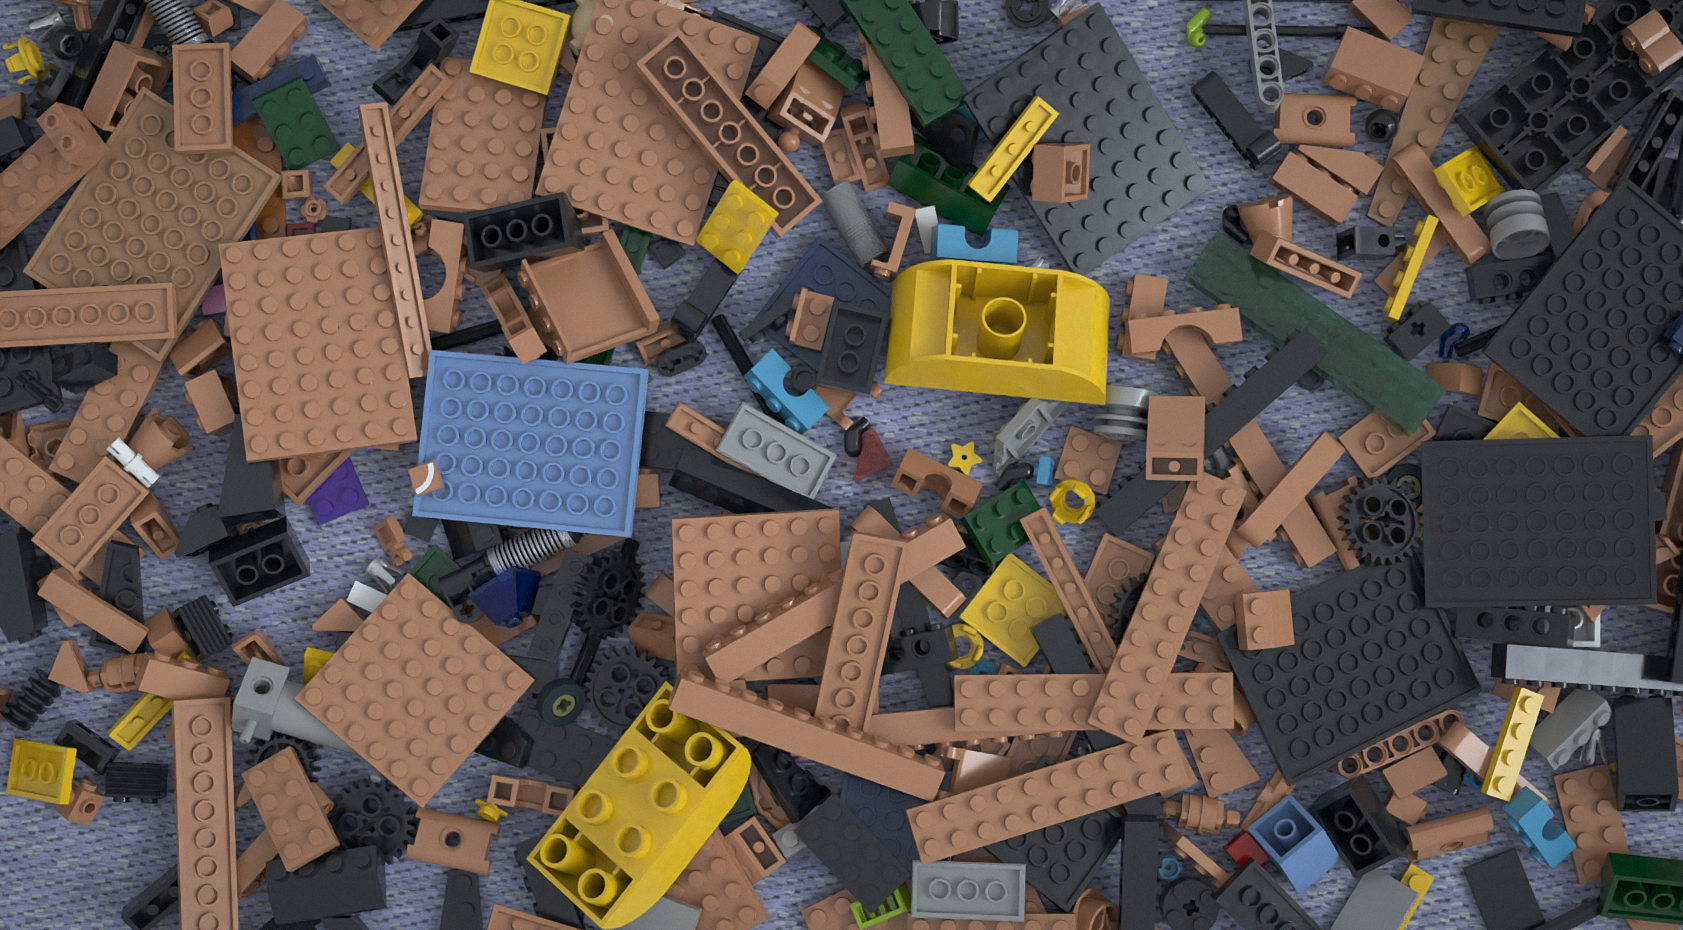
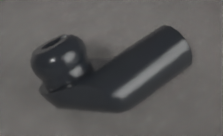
M1234 204L1229 205L1222 214L1223 230L1240 245H1243L1250 236L1240 227L1238 206Z
M861 417L844 433V449L851 458H856L861 454L862 435L871 428L870 422L865 417Z

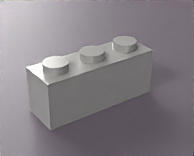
M1575 688L1554 709L1553 713H1550L1533 730L1528 748L1535 756L1555 771L1560 765L1565 764L1569 760L1571 754L1579 746L1587 743L1590 736L1600 726L1608 722L1613 712L1607 701L1594 690Z

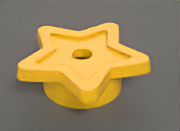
M970 441L963 447L953 443L950 445L953 457L947 466L959 467L966 476L969 475L972 465L983 461L982 458L974 453L973 441ZM963 455L967 456L966 460L962 459Z
M479 799L474 801L480 806L477 814L487 821L497 823L498 819H501L502 816H508L507 812L499 809L493 803H487Z

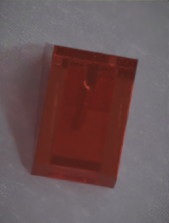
M870 427L853 477L854 482H860L893 464L876 430Z

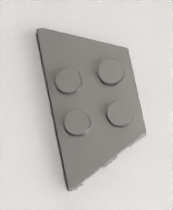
M1031 398L1029 401L1024 402L1019 407L1014 418L1010 422H1006L996 436L992 473L999 478L1008 464L1017 463L1071 402Z

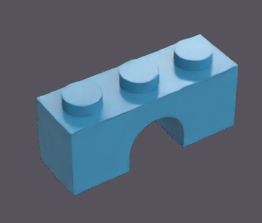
M937 224L932 227L930 260H962L1014 265L1017 263L1018 230L991 228L984 233V243L981 249H974L965 240V226Z
M772 348L743 377L747 380L748 387L755 393H759L766 400V405L769 409L778 413L785 420L788 428L802 435L830 407L811 388L799 397L791 396L785 391L783 378L791 367Z
M1526 785L1510 799V802L1501 807L1508 817L1505 822L1516 833H1520L1517 835V838L1525 847L1531 848L1528 853L1537 863L1541 864L1544 862L1553 869L1577 847L1567 832L1550 819L1554 814L1545 801Z

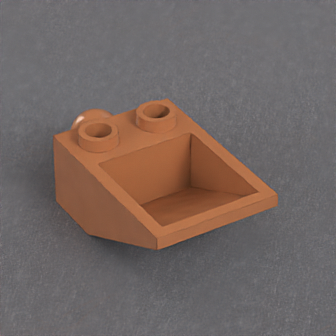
M809 58L804 60L777 96L767 115V118L787 130L778 138L780 149L786 153L796 151L800 145V139L810 146L824 143L836 120L845 91L843 84Z

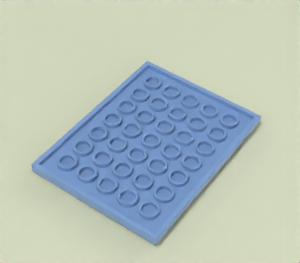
M430 350L417 466L437 461L445 488L419 497L414 493L412 516L632 538L649 370L584 363H570L566 365L562 361L539 359L522 365L519 358Z

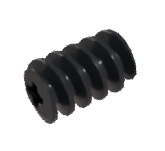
M39 668L35 670L40 677L38 680L33 677L28 678L32 687L29 688L22 685L20 688L24 693L23 696L14 693L13 697L17 703H5L9 712L0 710L1 715L6 721L23 731L30 730L31 723L39 720L38 714L43 715L46 712L45 706H51L54 703L53 698H58L61 695L58 683L49 680V674Z

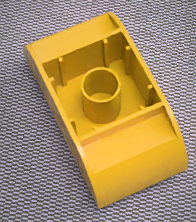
M935 260L911 266L898 274L892 284L884 384L1105 405L1110 298L1105 289L1095 281L1064 270L962 260Z
M667 681L661 686L526 858L602 929H615L632 922L650 909L667 892L735 805L750 773L751 756L749 751L723 728L669 710L668 700L673 686Z

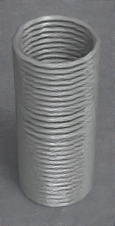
M849 180L837 184L820 196L824 207H826L825 209L833 218L832 220L837 225L843 238H845L844 241L848 244L849 249H851L850 251H852L861 268L870 265L872 259L878 260L890 252L889 246H887L885 239L880 234L881 232L873 223L874 221L869 216L868 211H866L867 209H865L864 204H862L860 197H858Z

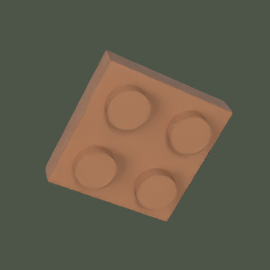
M1070 426L1053 479L1060 481L1077 479L1086 483L1093 492L1106 495L1123 443Z

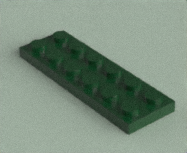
M840 0L924 128L965 105L961 96L968 92L908 0Z

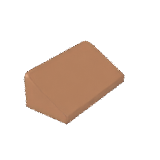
M671 320L658 325L656 333L634 340L646 366L656 362L657 356L662 351L687 341L669 329Z

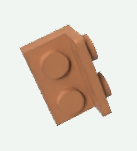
M803 287L801 294L795 293L792 309L796 310L794 321H788L785 336L790 337L789 344L821 352L834 297L811 292Z

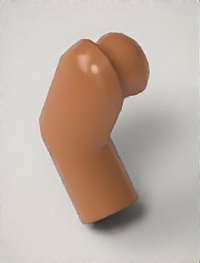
M419 222L414 227L415 240L412 243L415 256L429 249L428 243L431 226L424 222Z

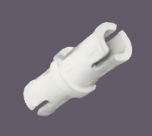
M117 437L106 448L124 465L123 469L126 472L130 471L146 488L150 487L159 478L160 475L142 460L143 456L140 453L136 454L120 437Z

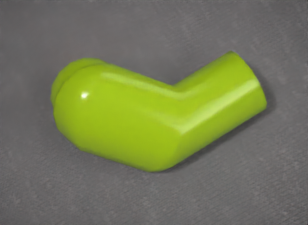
M1202 7L1186 24L1187 42L1192 47H1201L1206 42L1202 26L1212 17V14L1205 7Z

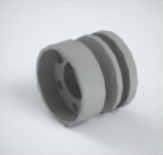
M1525 189L1511 190L1495 196L1484 206L1483 214L1487 229L1490 232L1489 239L1492 251L1496 257L1509 261L1529 258L1542 252L1549 246L1551 237L1546 219L1544 218L1545 213L1539 194Z
M1106 385L1105 405L1099 406L1107 408L1108 413L1096 414L1094 418L1097 421L1106 422V425H1095L1093 433L1116 441L1135 442L1147 440V431L1139 429V426H1148V419L1142 418L1141 412H1148L1149 396H1156V393L1139 388Z

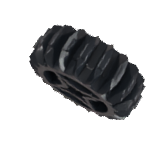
M273 731V736L271 735L269 741L256 740L255 745L259 750H249V754L254 756L255 759L246 760L247 765L254 767L264 761L267 751L273 745L276 747L275 755L284 750V743H287L297 748L303 756L299 760L302 766L305 765L304 771L309 781L318 782V776L312 773L322 771L321 766H314V762L322 759L321 755L313 757L311 753L318 749L317 745L308 748L306 745L310 741H300V738L287 734L282 735V733Z

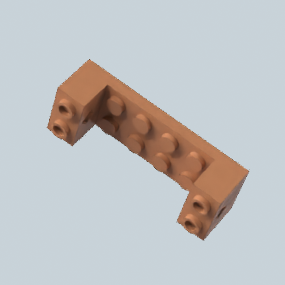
M55 102L36 120L45 134L0 174V250L110 152L79 108Z

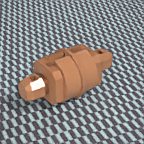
M145 653L123 654L104 660L102 669L93 670L88 673L87 680L89 685L93 687L105 686L108 693L138 690L134 681Z
M1182 794L1179 803L1174 800H1166L1162 804L1164 813L1161 815L1171 819L1178 817V828L1196 831V833L1219 834L1222 824L1225 827L1235 828L1240 823V813L1231 809L1225 811L1224 800L1206 797L1202 794L1201 796Z

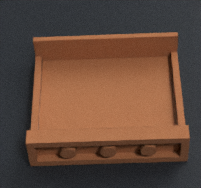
M613 229L603 232L601 241L584 247L585 251L554 257L530 266L526 259L521 260L520 272H518L519 282L523 288H527L529 291L531 306L535 311H539L542 317V327L547 334L550 333L554 340V351L558 357L562 356L566 365L657 332L660 318Z

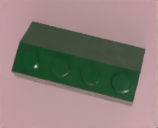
M915 134L913 137L914 154L901 155L887 185L894 188L897 192L918 201L925 207L934 206L935 211L944 218L965 226L968 231L982 237L1011 186L1005 183L991 202L986 201L967 185L979 169L978 167L971 165L970 171L963 174L927 139Z
M1608 852L1601 872L1600 916L1683 925V860Z

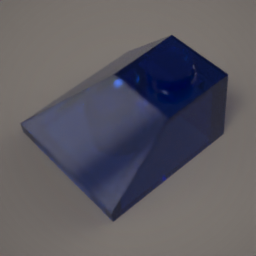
M512 566L469 593V596L495 625L514 628L523 622L522 619L531 614L541 574L536 570Z

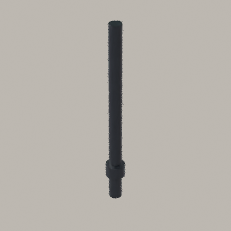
M1206 24L1205 35L1247 36L1246 25ZM1336 24V26L1275 25L1276 35L1281 37H1335V40H1340L1348 24ZM1352 27L1370 34V27Z

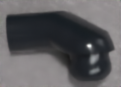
M1027 462L1010 463L998 478L995 486L1005 491L1010 487L1013 480H1030L1034 477V467Z

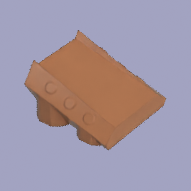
M73 419L29 426L28 443L32 451L30 458L61 483L74 481L48 469Z

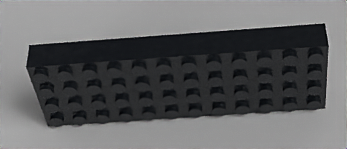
M1598 0L1592 5L1595 8L1593 17L1587 25L1585 23L1582 24L1580 38L1572 37L1571 46L1568 50L1563 51L1552 43L1547 42L1456 117L1454 121L1471 141L1477 145L1481 153L1513 190L1525 189L1538 194L1683 74V57L1655 76L1646 73L1639 64L1640 58L1634 50L1630 51L1622 40V31L1655 9L1663 17L1670 31L1683 45V0Z

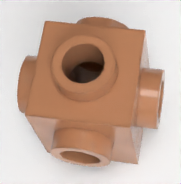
M82 779L81 782L72 780L69 805L56 804L54 809L67 821L90 826L105 796L96 789L97 785L90 780Z

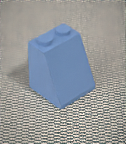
M1288 794L1247 828L1279 873L1298 894L1342 860L1324 829L1291 794Z

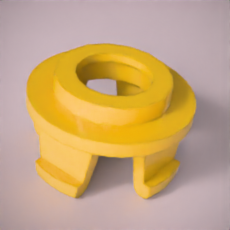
M25 36L19 37L17 43H5L3 45L4 50L14 47L19 48L18 53L5 59L9 72L27 69L30 73L19 79L18 84H26L27 79L30 78L39 80L45 69V64L37 45Z
M1067 479L1060 482L1049 496L1054 510L1051 517L1060 525L1066 522L1082 524L1091 516L1096 505L1092 489L1086 483L1077 479ZM1072 490L1084 500L1082 507L1076 509L1066 503L1065 496L1068 491Z
M952 625L954 638L958 636L966 637L971 644V649L967 655L959 656L958 659L946 664L955 669L970 668L980 660L983 654V639L980 633L970 625Z

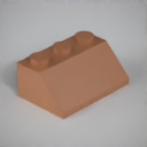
M1348 26L1329 59L1322 83L1398 113L1411 91L1425 56Z

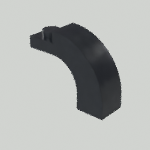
M439 16L421 29L411 51L398 65L377 79L372 89L389 105L393 106L431 63L437 69L440 68L441 62L449 56L454 48L459 34Z

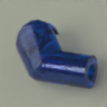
M1461 322L1454 323L1441 334L1438 357L1452 359L1454 344L1463 338L1467 339L1470 335V328Z

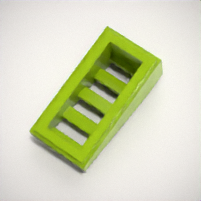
M905 883L887 898L892 911L889 912L884 901L878 907L881 915L878 916L875 910L870 914L871 920L867 919L862 904L859 901L849 904L860 930L911 909V897Z

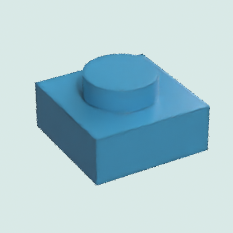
M1040 456L1039 462L1035 463L1033 473L1034 478L1037 479V484L1052 487L1055 459Z

